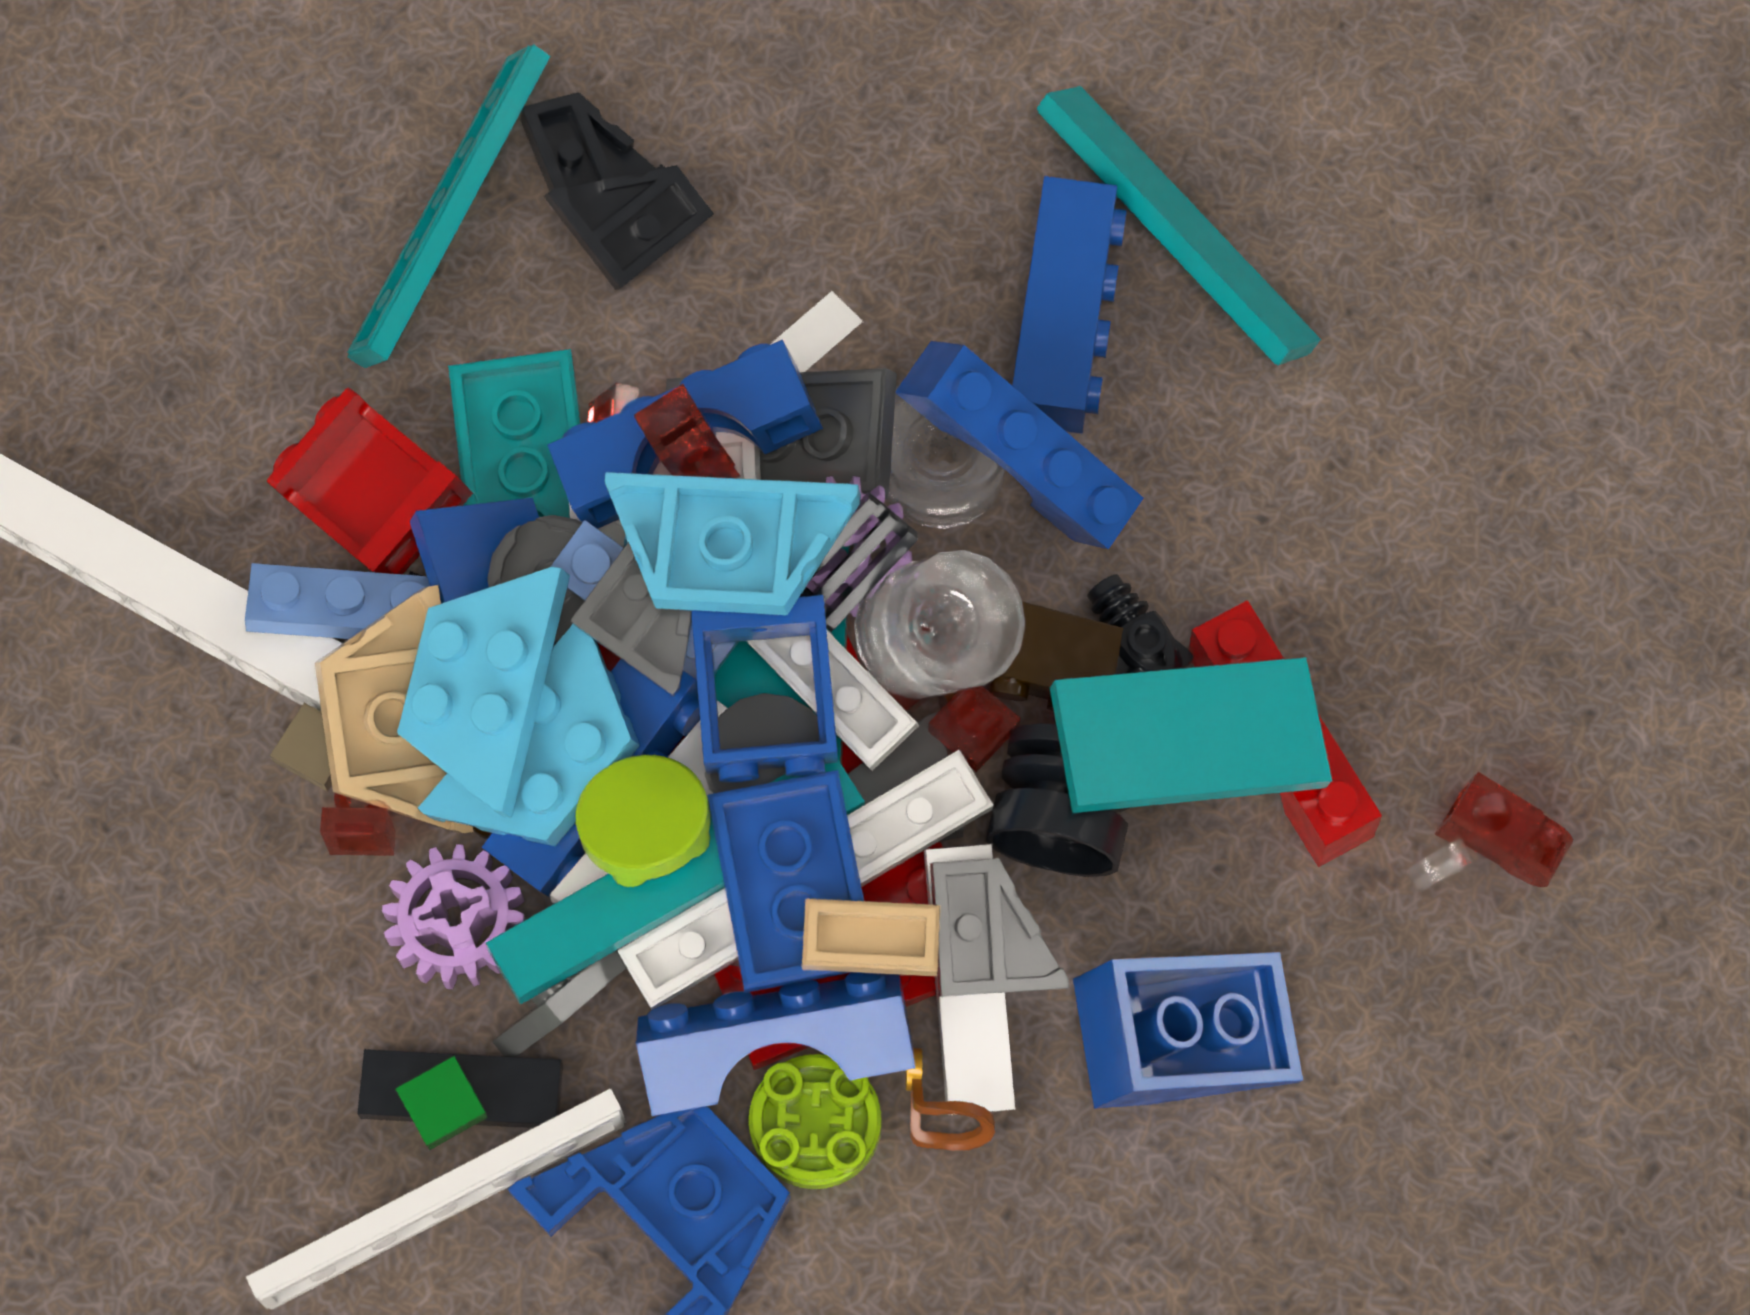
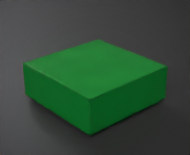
M455 1056L396 1088L398 1095L429 1150L488 1118Z

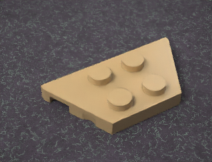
M438 585L428 586L414 593L315 662L332 788L334 793L456 833L474 832L473 826L447 820L445 822L436 821L418 809L447 773L397 733L428 608L441 604Z

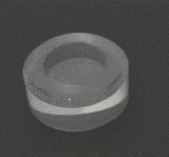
M1460 838L1422 859L1406 870L1405 873L1417 892H1425L1472 863L1473 856Z

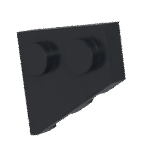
M677 165L633 175L605 178L600 181L574 186L556 187L544 195V198L615 290L622 288L714 215Z

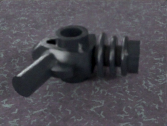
M1118 574L1105 578L1089 591L1087 597L1093 604V613L1101 614L1099 621L1123 628L1116 674L1187 668L1193 661L1192 653L1174 639L1165 621L1156 611L1147 612L1149 608L1148 602L1138 601V594L1130 593L1131 585L1124 583Z

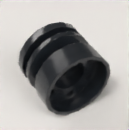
M1028 724L1013 729L1007 754L1011 758L1004 761L1001 776L1013 789H1006L996 794L986 842L991 844L992 848L1002 855L1031 867L1082 877L1108 876L1118 872L1129 825L1118 812H1123L1130 808L1072 813L1056 724Z

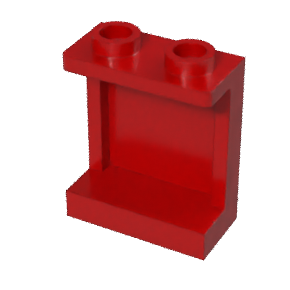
M348 387L340 396L329 399L320 408L315 417V425L298 444L290 445L278 456L273 466V473L268 477L267 483L371 572L403 575L420 555L410 525V520L414 513L419 510L463 506L473 493L452 471L440 461H435L369 406L354 390Z

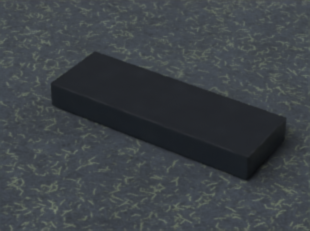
M364 1049L357 1112L360 1119L413 1122L396 1088L455 1056L488 1118L476 1125L535 1128L559 1115L563 1063L559 1059Z

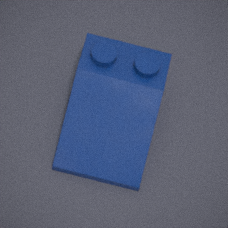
M1280 952L1112 959L1073 979L1094 1109L1151 1105L1303 1081Z

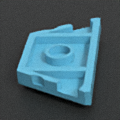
M610 472L605 473L604 481L653 604L658 609L788 615L859 506L861 496L858 484Z
M549 567L428 608L397 731L401 737L492 810L505 817L512 818L570 578L567 572L558 567Z
M572 624L552 649L512 818L502 816L492 810L449 774L443 777L418 809L436 821L445 822L447 820L474 826L486 832L500 835L511 834L520 836L527 841L556 846L576 822L577 803L588 782L599 771L607 768L612 763L631 757L640 746L630 718L623 713L620 705V691L613 673L605 665L597 641Z

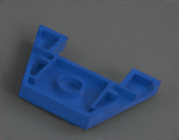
M708 1106L661 1114L622 1132V1136L584 1154L579 1152L567 1158V1162L535 1177L527 1176L508 1188V1191L550 1237L598 1193H607L693 1285L692 1290L665 1315H728L791 1198L790 1192Z

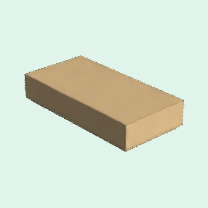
M806 899L802 970L937 976L940 905Z

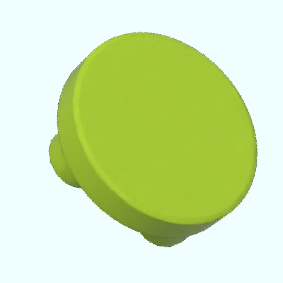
M637 755L616 761L599 771L588 782L579 797L575 820L583 849L595 865L611 874L616 883L624 887L639 886L648 879L670 874L684 866L692 858L702 855L710 844L709 828L711 814L705 789L692 770L671 758L658 755Z
M803 1055L770 1067L751 1101L749 1130L756 1154L772 1174L782 1181L797 1187L807 1189L830 1188L853 1178L871 1160L881 1136L882 1119L880 1104L868 1077L849 1080L838 1064L827 1055Z

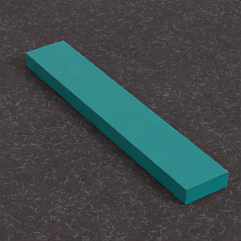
M528 45L508 56L347 351V358L361 367L368 368L388 360L551 57L536 45Z
M1082 86L1054 91L1045 95L1036 108L1039 111L1038 113L1105 184L1117 185L1116 196L1275 365H1281L1307 356L1321 341V338Z
M839 760L838 763L825 764V772L836 770L839 772L847 815L864 806L865 800ZM784 774L779 778L773 780L772 782L788 780L798 777H790ZM712 818L709 828L710 844L707 850L702 855L692 858L678 870L665 876L648 879L643 884L635 887H624L616 883L612 875L608 873L486 942L489 954L519 1004H523L725 888Z

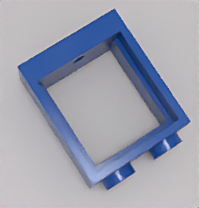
M824 595L799 597L788 615L691 610L703 761L706 774L719 773L720 782L735 783L758 779L759 769L785 767L786 776L804 777L825 773V764L838 763ZM810 635L819 741L721 750L712 644Z

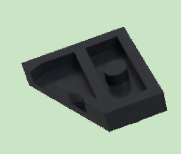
M579 92L527 105L521 110V123L549 191L556 187L574 186L610 177L644 173L649 170L665 167L661 164L655 168L633 148L634 140L617 125L605 121L600 114V110Z

